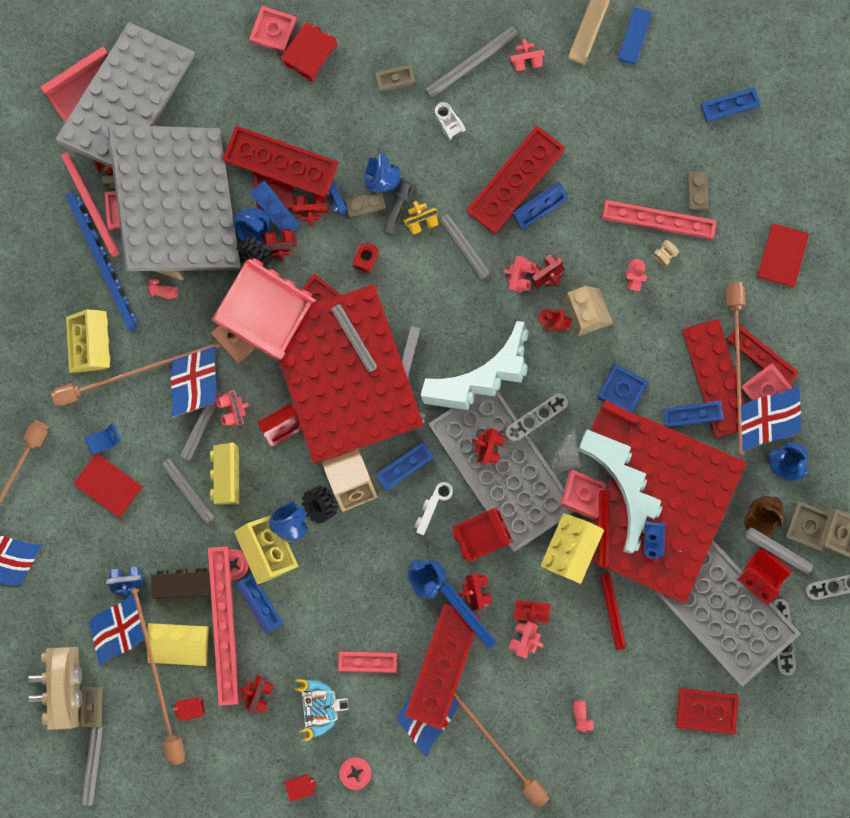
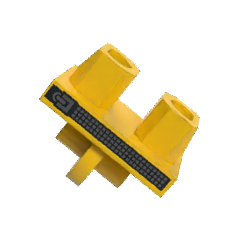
M414 201V208L408 209L409 215L414 213L417 215L403 220L404 225L408 226L410 232L416 234L422 231L419 221L425 220L428 228L437 226L438 220L436 215L438 212L437 209L432 208L421 213L422 210L427 209L426 204L418 205L417 201Z

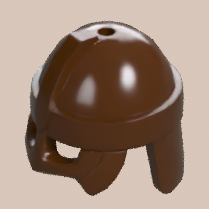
M762 496L755 499L751 503L745 517V528L747 530L754 528L770 538L775 526L783 527L784 508L782 501L778 497Z

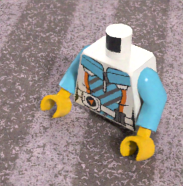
M296 679L295 682H300L301 686L299 689L294 688V690L302 692L306 729L300 730L299 733L305 732L306 738L301 741H308L313 737L324 734L334 726L335 720L338 719L337 711L348 710L347 698L336 699L335 691H332L330 686L318 680L305 681Z

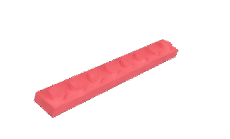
M229 546L208 548L218 702L219 705H234L240 702Z

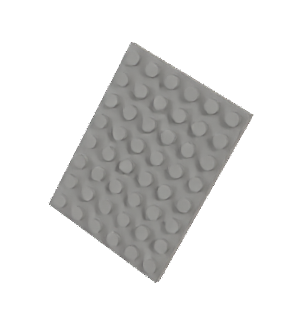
M109 125L108 135L126 271L239 270L240 261L238 250H236L237 241L225 161L222 160L224 152L220 128Z

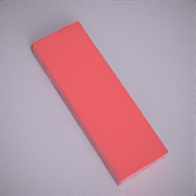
M339 651L338 671L397 673V653Z

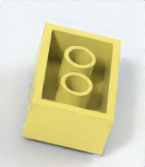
M563 513L540 567L581 584L604 529L588 521Z

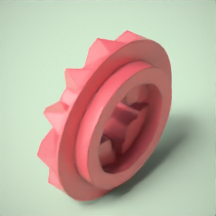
M230 549V560L235 561L236 559L238 561L237 565L240 570L235 568L230 570L231 580H238L247 573L249 565L242 551Z
M349 758L340 768L341 782L352 790L365 787L371 778L370 766L361 758ZM352 765L356 770L363 769L359 774V782L355 777H347L352 773Z

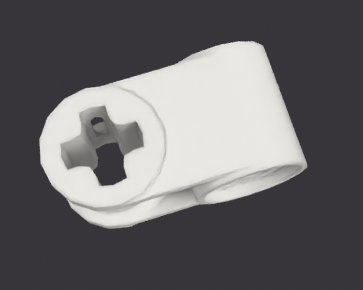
M442 102L436 106L435 120L449 141L459 132L466 131L463 123L449 104ZM441 110H445L448 113V115L442 117L438 114V112Z

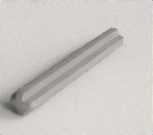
M448 214L443 216L440 222L478 276L481 279L486 278L489 275V271L451 217Z
M341 305L334 306L332 308L333 314L367 371H374L377 365Z
M217 391L216 398L221 396V392ZM216 402L202 409L181 453L183 459H191L217 405Z
M170 459L165 460L162 463V467L205 523L211 522L214 519L212 513Z
M754 528L747 530L746 538L806 574L812 571L813 564Z
M91 727L82 795V805L91 806L94 800L102 727Z

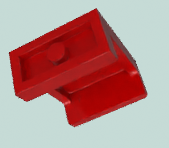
M305 22L282 55V64L314 83L317 78V72L332 50L338 48L336 38L329 33H323L317 25L313 23L310 25Z
M605 400L590 431L626 445L640 416Z
M498 506L452 527L454 530L452 531L453 537L457 542L459 541L461 546V555L468 562L514 542Z
M760 547L749 558L737 580L768 606L779 596L780 591L778 590L783 581L791 575L792 570L774 554Z

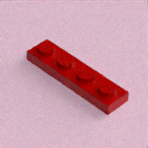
M739 325L740 352L762 370L773 362L790 384L799 372ZM734 329L726 341L736 348Z

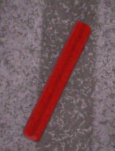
M608 490L599 491V527L604 529L599 541V567H609L610 492Z
M604 573L600 575L615 649L622 650L626 648L612 578L610 573Z

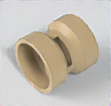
M665 240L661 244V248L656 249L652 255L662 266L666 267L670 263V259L676 257L679 250L673 243Z

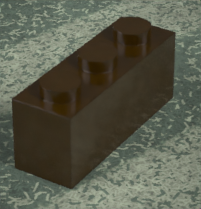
M207 568L195 569L196 572L188 573V569L176 570V574H168V570L157 571V575H151L152 599L211 596L210 572H207Z

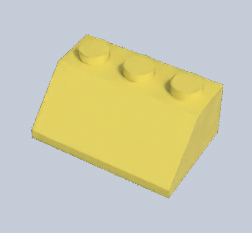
M86 309L67 316L69 373L98 371L109 368L107 312Z
M235 443L214 445L213 451H210V461L213 462L214 470L210 471V479L214 481V489L210 490V498L214 500L215 505L239 504V447Z
M270 516L247 523L234 531L257 585L299 567L288 542L270 530L268 524Z
M148 623L147 634L154 663L207 666L210 627ZM147 651L148 663H150V659H149V655H148V651Z

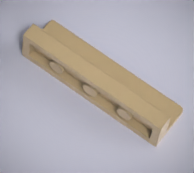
M590 0L569 53V60L583 65L586 64L611 0Z

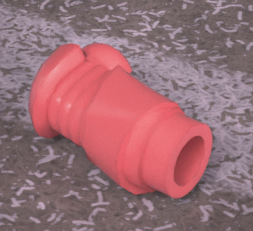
M158 279L149 280L147 289L152 297L156 295L168 300L178 297L177 287L159 286L160 281Z
M574 701L572 710L576 718L577 726L575 728L584 733H587V730L592 731L594 723L592 720H587L586 701Z

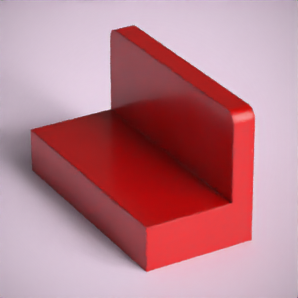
M291 404L258 421V425L271 447L302 430L298 416Z

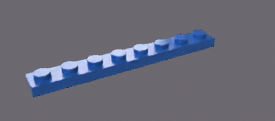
M73 192L66 194L65 196L127 328L131 332L138 329L136 325L138 319L134 312L130 313L128 308L130 302L126 295L122 296L120 290L123 287L119 279H115L112 274L115 270L111 262L107 263L105 259L107 253L102 245L99 246L97 242L99 236L96 230L91 229L89 225L92 221L88 213H84L81 208L84 204L80 196L76 197Z

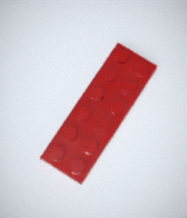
M235 125L222 159L226 163L324 198L327 197L339 162L237 125Z
M536 126L467 208L466 212L496 235L511 217L512 213L516 211L560 158L566 148L540 127Z
M716 319L682 329L704 403L721 401L724 420L710 422L715 439L737 433V376L720 320ZM741 391V406H742V405L745 404V400H744V397H743V394H742V391Z
M444 603L405 713V717L443 730L475 632L451 605ZM475 615L480 621L481 616Z

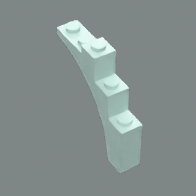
M516 322L512 335L505 346L482 367L453 378H425L421 393L424 404L469 410L470 404H473L474 393L495 396L496 390L500 389L501 380L522 383L523 376H526L528 369L523 358V344L528 339V330H526L525 323Z
M586 430L578 451L592 457L601 464L614 478L621 490L628 516L627 539L623 551L632 554L634 550L638 551L641 544L639 536L641 532L644 533L645 520L652 521L655 517H659L662 506H660L661 500L639 492L640 490L643 491L646 486L647 480L644 479L646 473L624 465L629 463L632 453L629 452L630 446Z

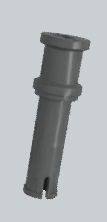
M401 178L400 180L401 185L398 192L394 195L395 202L383 229V232L393 236L404 207L411 200V192L417 185L406 178Z

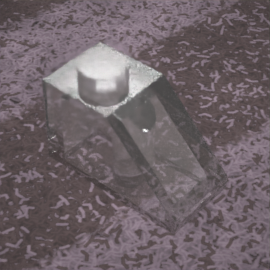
M574 430L569 431L555 451L554 457L551 458L552 468L556 469L557 473L581 468Z

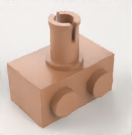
M218 326L211 333L238 364L255 350L253 345L221 326Z

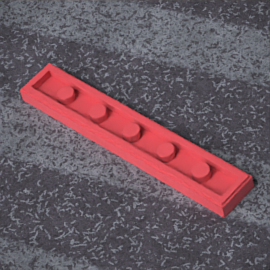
M67 152L62 154L61 157L109 252L113 257L118 255L120 252L72 157Z
M605 200L602 215L603 220L710 240L714 239L717 223L716 220Z

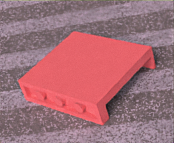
M104 47L99 48L41 86V89L65 123L108 56Z
M249 259L244 263L211 321L274 359L281 360L285 354V348L311 303L315 302V299L312 298L310 292L304 289L302 291L297 289L294 282L288 279H281L279 277L280 274L272 269L268 271L262 267L263 263L260 261Z

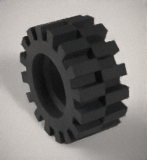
M246 237L236 248L241 262L245 263L249 259H256L263 263L262 267L266 268L272 261V255L269 254L270 251L266 250V246L261 245V242H257L255 238Z
M315 487L307 491L302 497L304 501L302 506H305L304 509L308 513L306 516L311 517L310 520L312 522L315 521L316 524H322L337 514L338 507L335 505L338 503L334 501L335 496H331V491L327 490V487Z

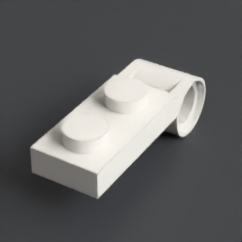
M439 483L430 500H425L422 508L425 511L422 518L418 517L414 527L417 528L416 533L424 536L438 500L447 501L452 497L453 489L449 483ZM441 487H447L450 493L448 496L442 497L439 495L438 490Z

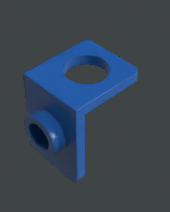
M111 423L106 430L86 436L85 441L91 454H96L115 447L121 441V438L114 423Z

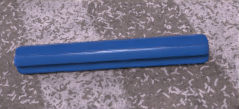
M449 583L444 584L440 591L485 646L491 648L495 645L496 640Z

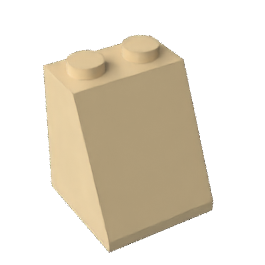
M584 286L567 293L564 303L572 319L577 337L613 324L599 288Z
M359 449L322 461L342 512L378 498Z

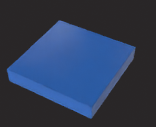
M614 364L597 398L602 401L607 400L632 413L649 381Z

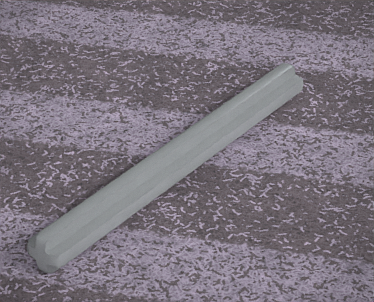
M510 27L426 88L427 95L433 98L517 37V30L514 27Z

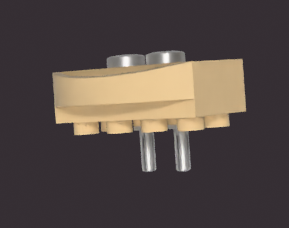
M79 647L47 648L46 653L41 655L42 665H46V673L28 676V679H30L28 682H42L43 685H47V693L31 695L28 697V701L42 702L43 705H47V713L42 715V723L47 725V730L80 726V707L82 705V691L79 689V684L82 681V670L79 666Z

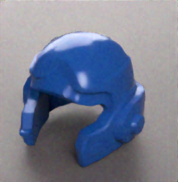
M379 154L378 160L376 157H370L365 169L364 184L373 193L392 191L400 181V169L395 164L389 165V158L386 155Z
M249 208L248 210L238 212L233 219L235 233L241 241L246 237H251L252 239L255 238L257 242L260 241L261 245L264 243V238H261V236L270 231V217L266 212L256 208Z
M786 443L769 455L771 470L785 480H801L809 473L807 467L808 453L798 443Z
M294 501L277 509L270 516L268 522L270 530L286 542L299 540L308 529L307 523L303 521L306 517V511L302 506L297 509L298 504H295Z
M414 560L409 566L408 578L412 588L419 597L433 599L436 597L438 590L444 585L446 573L439 562L434 560L424 562Z

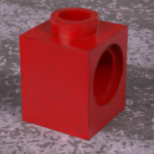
M361 243L352 262L353 267L371 274L379 256L377 247L371 243ZM365 253H369L372 256L368 261H364L361 257Z
M202 696L176 701L177 705L174 706L175 716L179 717V721L205 716Z
M309 774L285 781L290 802L314 794V789H317L314 777L310 778Z

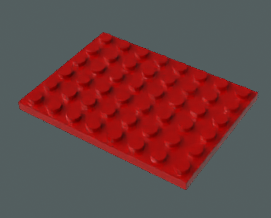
M372 284L311 305L285 348V354L279 362L313 463L317 464L423 427L421 415L375 285ZM341 305L377 365L374 371H367L333 314L332 308L334 306Z
M640 416L626 444L631 447L629 452L632 453L629 463L624 465L646 473L644 478L647 480L646 486L643 491L640 490L639 492L661 500L660 506H662L659 517H655L652 521L648 519L645 521L665 523L664 557L659 556L657 559L647 558L644 555L643 532L639 536L641 544L638 551L634 550L632 554L623 551L628 531L627 509L622 492L614 478L611 477L606 488L610 492L609 567L604 568L685 604L747 462ZM598 515V518H597L596 520H592V521H591L592 524H594V525H596V526H598V527H599V515ZM599 543L591 559V562L599 564Z

